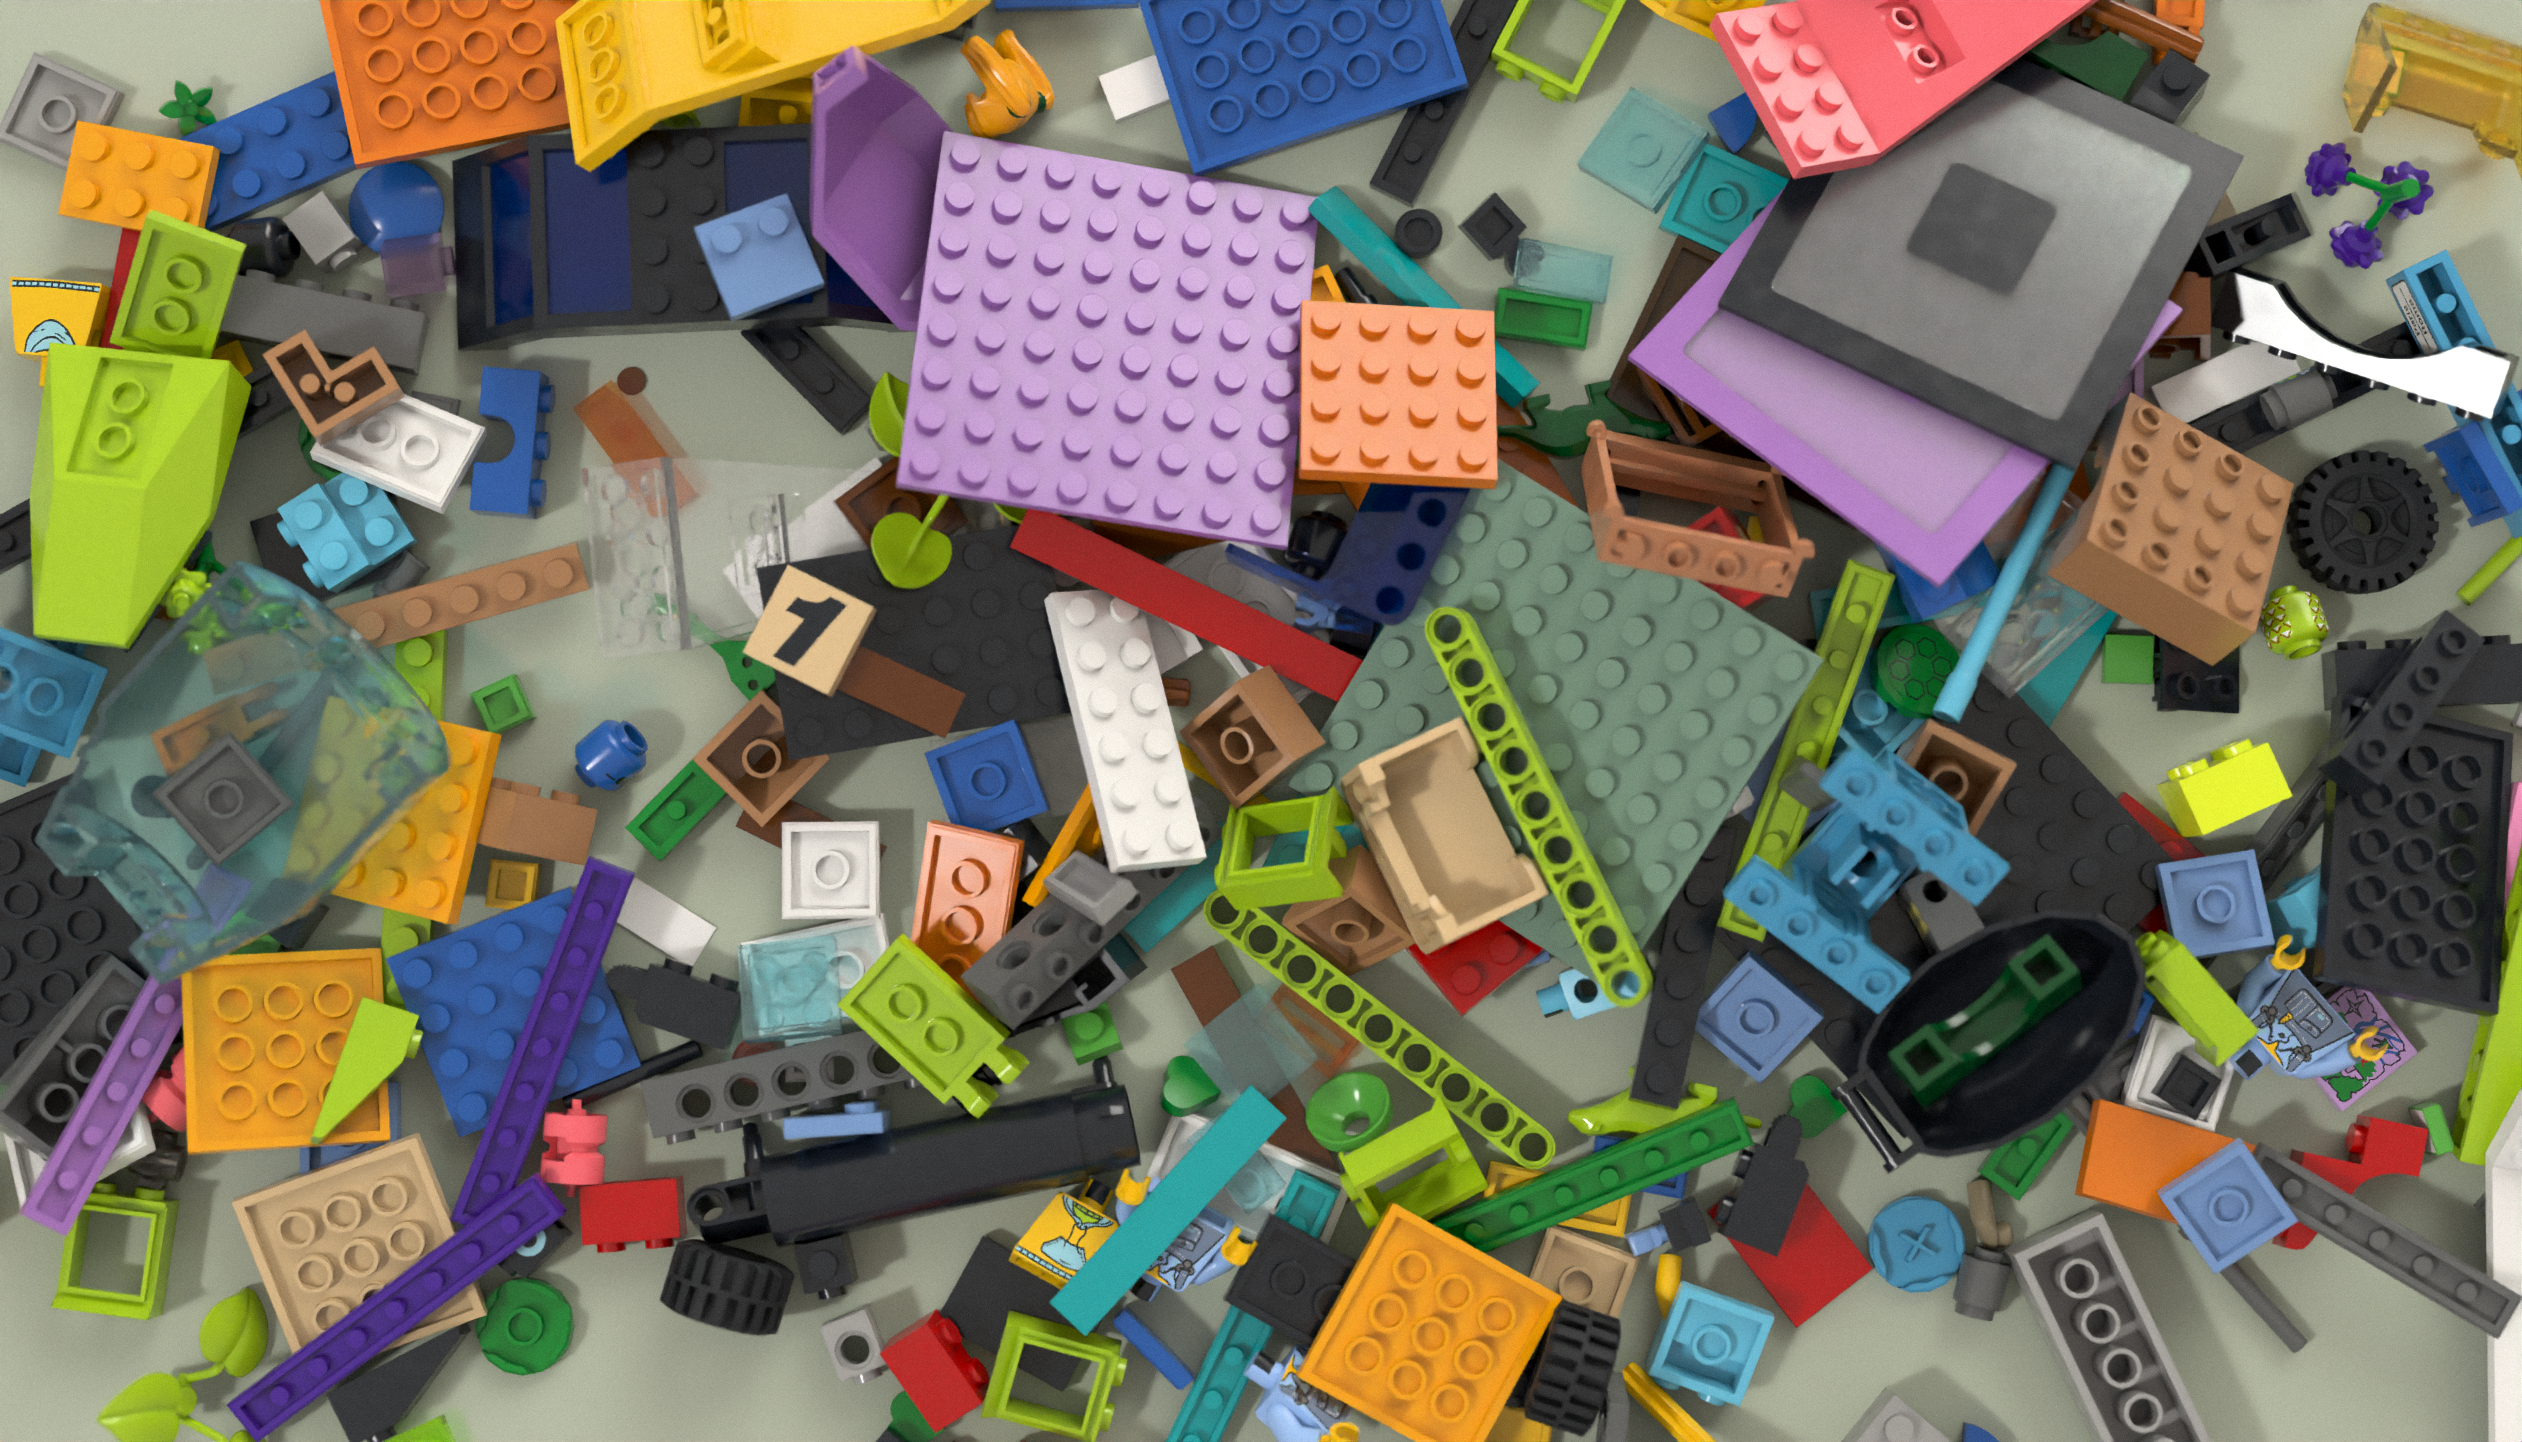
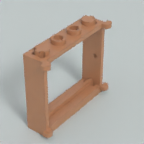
M1594 420L1588 424L1586 435L1591 436L1580 470L1598 561L1788 598L1803 557L1813 559L1815 549L1810 540L1798 539L1781 477L1784 474L1769 463L1608 431L1605 423L1600 420ZM1615 485L1757 513L1765 544L1624 516L1621 503L1618 502ZM1620 530H1625L1624 533H1618Z

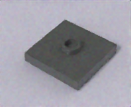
M230 729L152 792V795L217 867L222 865L295 805V802Z

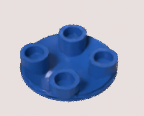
M394 162L376 166L359 179L350 196L349 218L354 232L371 250L387 256H405L423 249L429 243L439 238L444 218V199L438 184L425 170L410 163Z

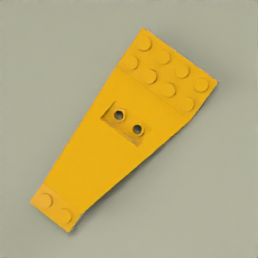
M580 0L555 20L575 162L580 167L591 172L608 158L613 157L620 149L641 133L649 130L653 124L661 119L817 72L851 45L869 56L954 30L988 5L990 0Z

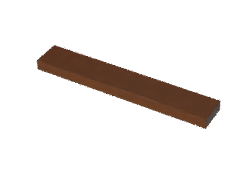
M1210 946L1171 969L1239 1092L1242 1094L1251 1084L1286 1117V1120L1267 1139L1268 1143L1341 1173L1329 1150L1320 1145L1310 1133L1305 1120L1306 1109L1214 946ZM1349 1196L1346 1200V1203L1351 1201Z

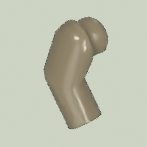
M1976 1180L1968 1182L1970 1219L1983 1246L1996 1250L1997 1246L2009 1247L2013 1242L2012 1226L2007 1221L1995 1222L1991 1181Z

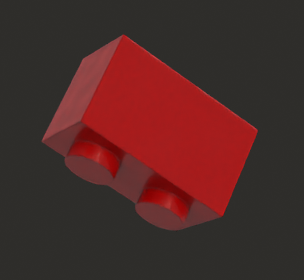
M683 1176L604 1182V1184L579 1186L582 1244H596L597 1253L625 1251L626 1242L645 1240V1249L675 1246L674 1238L687 1234Z
M937 1309L890 1338L880 1352L885 1363L935 1433L982 1404L986 1398L990 1382L984 1365L977 1358L971 1359L962 1346V1337L956 1325L948 1318L943 1319Z

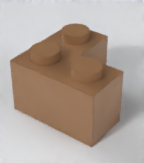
M306 330L301 331L262 354L320 446L405 397L374 346L332 371Z
M492 777L478 835V844L585 866L598 809L579 805L580 795L552 790L550 799L539 797L541 787Z

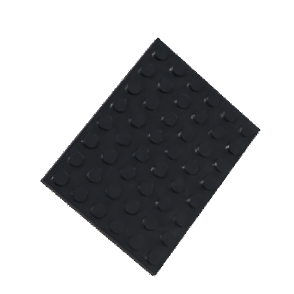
M1986 664L1982 668L1977 679L1976 689L1959 724L1947 723L1935 715L1929 718L2016 762L2017 765L1974 837L2006 861L2009 867V871L1977 906L1971 903L1984 927L2050 909L2101 914L2124 931L2129 932L2161 902L2154 868L2158 864L2175 861L1990 664ZM1901 745L1893 752L1894 754H1897ZM1827 813L1824 817L1817 821L1801 836L1797 849L1829 813ZM1868 850L1858 863L1871 860L1875 854ZM1900 885L1868 921L1871 942L1909 970L1911 976L1931 956L1898 893ZM1926 889L1923 891V895L1928 901L1932 903L1941 902V896L1936 890ZM1716 926L1715 937L1738 962L1752 950L1825 1011L1824 1018L1807 1036L1847 1079L1858 1073L1860 1050H1862L1863 1041L1872 1028L1878 1013L1767 930L1762 942ZM1868 1081L1857 1087L1858 1091L1905 1139L1907 1135Z

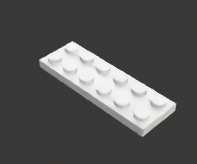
M1101 590L1050 593L1044 600L1111 873L1199 864L1207 856L1144 610Z

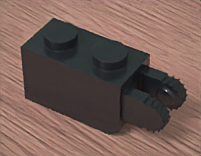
M668 957L665 958L663 965L650 963L648 970L637 966L632 967L626 964L622 966L618 964V966L613 965V968L609 969V972L606 973V985H609L610 990L613 989L614 992L619 991L621 995L637 1000L634 1011L641 1023L720 1050L730 1048L748 994L737 990L738 981L715 973H711L709 981L691 975L694 966Z
M1784 1113L1781 1116L1778 1114V1117L1773 1118V1122H1770L1772 1126L1768 1127L1762 1145L1753 1142L1754 1145H1751L1749 1150H1740L1732 1169V1175L1738 1177L1731 1196L1723 1194L1714 1216V1221L1720 1223L1717 1229L1718 1233L1778 1257L1809 1177L1805 1163L1795 1159L1801 1142L1800 1136H1803V1124L1795 1116L1791 1117L1790 1114L1786 1115Z

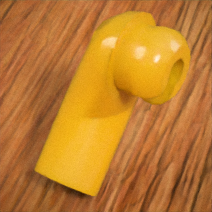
M1660 1254L1658 1257L1655 1294L1661 1317L1665 1320L1679 1287L1683 1258L1673 1254Z

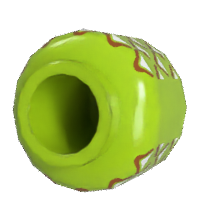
M2295 585L2281 587L2272 591L2269 594L2270 600L2262 606L2259 623L2268 649L2277 655H2283L2285 660H2298L2319 652L2322 649L2321 643L2329 634V627L2319 597L2310 591H2298Z

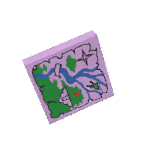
M2340 986L2324 999L2355 1032L2356 1035L2350 1040L2356 1042L2365 1028L2375 1026L2379 1030L2374 1036L2365 1038L2366 1044L2373 1049L2389 1044L2384 1055L2378 1060L2367 1061L2362 1058L2361 1062L2336 1074L2313 1078L2338 1111L2343 1112L2418 1052L2371 992Z

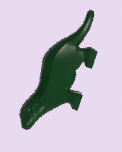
M1611 380L1584 385L1589 399L1588 404L1569 406L1562 411L1545 408L1551 402L1550 394L1523 399V411L1531 420L1532 425L1497 426V438L1504 437L1517 440L1536 452L1553 459L1571 460L1586 453L1591 436L1586 435V428L1594 420L1603 421L1608 431L1657 441H1663L1672 434V427L1667 422L1646 419L1635 415L1613 402L1607 396L1611 388Z

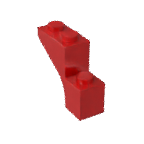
M2357 1114L2356 1124L2352 1123L2349 1126L2345 1139V1149L2347 1152H2350L2348 1161L2291 1149L2289 1159L2352 1195L2363 1182L2375 1176L2397 1173L2419 1177L2429 1129ZM2296 1222L2273 1237L2272 1244L2301 1250L2306 1248L2318 1233L2300 1222Z

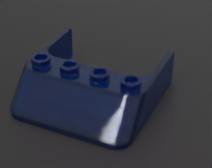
M1371 483L1329 571L1324 578L1317 582L1231 543L1228 544L1225 555L1227 561L1333 611L1386 626L1399 625L1406 621L1413 612L1471 488Z

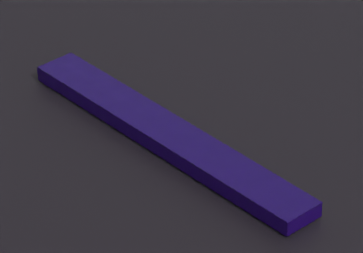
M592 856L588 857L450 1218L451 1221L466 1225L515 1189L635 872Z
M536 1172L230 1400L227 1404L228 1408L253 1439L259 1442L563 1216L567 1211L566 1208Z

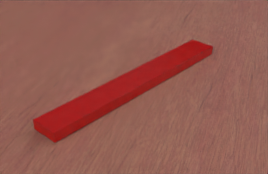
M1027 508L1009 546L1262 667L1270 665L1275 673L1336 702L1340 700L1363 660L1052 512Z

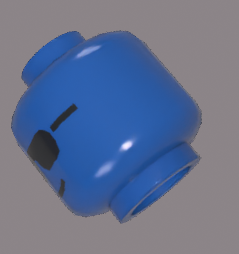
M605 720L576 744L575 757L578 764L575 766V770L580 779L589 787L594 788L598 786L607 791H616L645 767V752L648 750V745L643 735L631 723L627 721L620 723L616 720Z

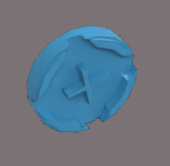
M1922 1195L1902 1196L1887 1203L1873 1218L1867 1234L1868 1256L1875 1271L1890 1285L1910 1293L1930 1292L1947 1284L1955 1275L1954 1273L1958 1270L1963 1253H1965V1234L1957 1216L1941 1202Z

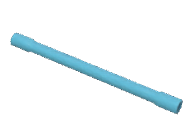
M2052 463L1955 669L1949 674L1933 707L1932 713L1937 718L1950 724H1959L1976 689L1979 674L2072 481L2074 472Z

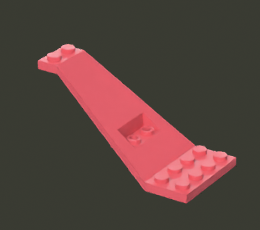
M1797 0L1717 13L1709 26L1793 179L1872 165L2098 0Z

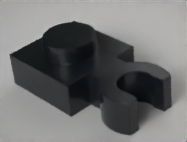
M1496 192L1491 193L1457 226L1489 261L1494 260L1501 253L1504 257L1506 271L1517 280L1522 279L1526 275L1517 262L1518 256L1521 253L1527 254L1535 263L1544 258L1541 250L1536 245L1529 242L1523 243L1518 238L1527 226Z

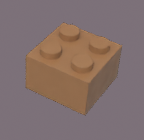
M1270 665L1238 680L1179 731L1235 810L1269 791L1326 743Z

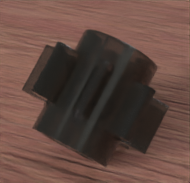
M155 1129V1131H151L156 1150L129 1164L128 1171L140 1174L137 1186L161 1190V1188H167L168 1181L179 1182L187 1164L188 1148L176 1145L178 1133Z

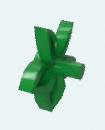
M178 80L175 81L174 95L177 100L165 102L158 110L168 118H178V127L183 137L193 132L196 120L203 124H214L217 122L212 111L205 107L212 97L213 88H200L192 94L189 87Z

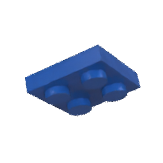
M1016 719L924 753L952 824L991 832L1051 809L1020 725Z

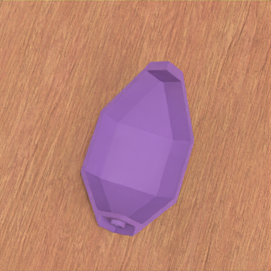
M851 45L813 75L809 199L812 235L899 330L917 331L943 131L955 132L913 85Z

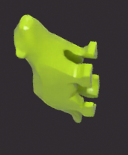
M1629 1067L1628 1072L1631 1079L1635 1069L1633 1067ZM1690 1082L1689 1092L1694 1096L1680 1098L1678 1109L1672 1111L1628 1100L1631 1088L1629 1086L1624 1091L1602 1103L1570 1110L1567 1114V1120L1580 1133L1588 1136H1603L1619 1132L1640 1135L1713 1105L1718 1099V1088ZM1742 1115L1747 1127L1753 1129L1762 1127V1122L1759 1119Z

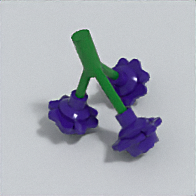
M2339 142L2333 146L2329 143H2324L2320 150L2314 151L2309 156L2308 164L2304 169L2305 176L2307 177L2306 184L2312 187L2311 194L2313 196L2320 197L2323 194L2334 196L2339 185L2349 186L2353 183L2373 190L2376 196L2381 197L2377 203L2378 208L2369 220H2363L2357 226L2351 221L2344 220L2341 226L2333 227L2329 231V236L2333 239L2330 247L2333 249V255L2336 259L2341 260L2346 267L2354 268L2360 266L2368 269L2373 262H2380L2384 257L2383 253L2379 250L2382 242L2374 236L2378 232L2377 225L2385 214L2391 212L2397 219L2403 220L2408 217L2409 212L2414 215L2423 213L2426 200L2434 193L2433 187L2425 184L2429 180V172L2415 169L2409 161H2403L2399 164L2398 168L2394 166L2385 167L2382 179L2379 182L2358 175L2354 168L2349 167L2351 155L2345 153L2346 145Z

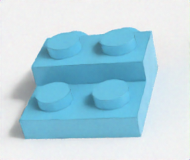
M343 472L323 485L315 484L277 508L283 518L282 521L277 523L283 538L292 548L300 545L309 559L302 564L309 579L317 588L325 585L329 591L335 593L344 590L419 542L386 490Z
M1871 646L1869 647L1829 758L1830 766L1837 761L1851 744L1876 761L1886 748L1894 752L1927 720L1906 718L1896 712L1899 710L1898 708L1894 707L1890 702L1885 703L1878 696L1870 678V658L1874 650Z
M1681 1280L1666 1320L1662 1318L1646 1358L1645 1364L1648 1375L1653 1376L1652 1380L1655 1383L1671 1390H1679L1680 1386L1697 1391V1395L1708 1403L1724 1406L1728 1402L1740 1406L1775 1319L1773 1312Z

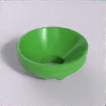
M1353 1071L1329 1079L1313 1093L1306 1108L1305 1120L1310 1133L1320 1145L1335 1152H1352L1377 1139L1386 1131L1393 1116V1103L1390 1093L1381 1079L1370 1073ZM1359 1118L1370 1120L1369 1126L1362 1133L1357 1135L1345 1133L1347 1126L1352 1121Z

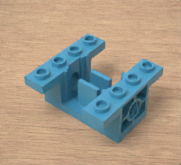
M0 627V669L2 672L0 679V779L26 787L42 749L70 759L109 670L83 655L87 644L38 638L34 633L32 638Z
M1851 744L1819 780L1820 787L1839 801L1838 804L1779 871L1757 854H1754L1723 889V894L1727 900L1879 1014L1911 977L1909 970L1871 942L1868 920L1917 866L1924 873L1928 869L1975 906L1983 900L2009 871V867L2006 861L1969 834L1964 808L1961 804L1888 748L1874 761L1855 745ZM1868 850L1875 854L1871 860L1858 863Z

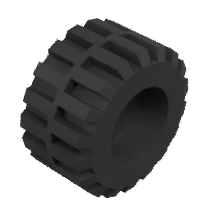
M700 1239L681 1240L676 1243L660 1301L675 1313L710 1326L748 1335H772L778 1333L795 1275L785 1265L753 1252L720 1243H710Z
M1564 1300L1555 1307L1552 1318L1542 1335L1530 1373L1523 1405L1526 1419L1581 1437L1592 1428L1602 1406L1618 1354L1621 1339L1619 1318Z

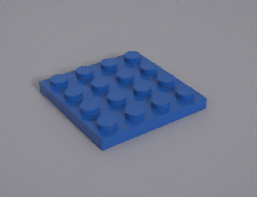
M571 886L386 958L407 1011L419 1015L415 1029L423 1031L420 1043L459 1138L486 1127L573 899L574 892ZM602 962L548 1103L641 1067L642 1060L613 989L610 990L609 985H606L607 980L605 979H607V975Z

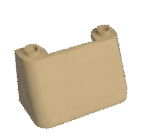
M1461 716L1357 764L1341 778V788L1347 805L1415 943L1425 954L1440 949L1549 894L1545 887L1548 881L1537 859L1533 858L1530 860L1524 853L1516 855L1474 770V767L1478 764V753L1482 752V749L1471 727L1465 725Z

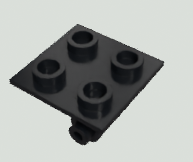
M2155 635V650H2160V653H2154L2153 659L2160 660V667L2153 668V673L2160 674V678H2154L2152 702H2157L2158 712H2176V710L2239 714L2240 645L2215 665L2211 666Z

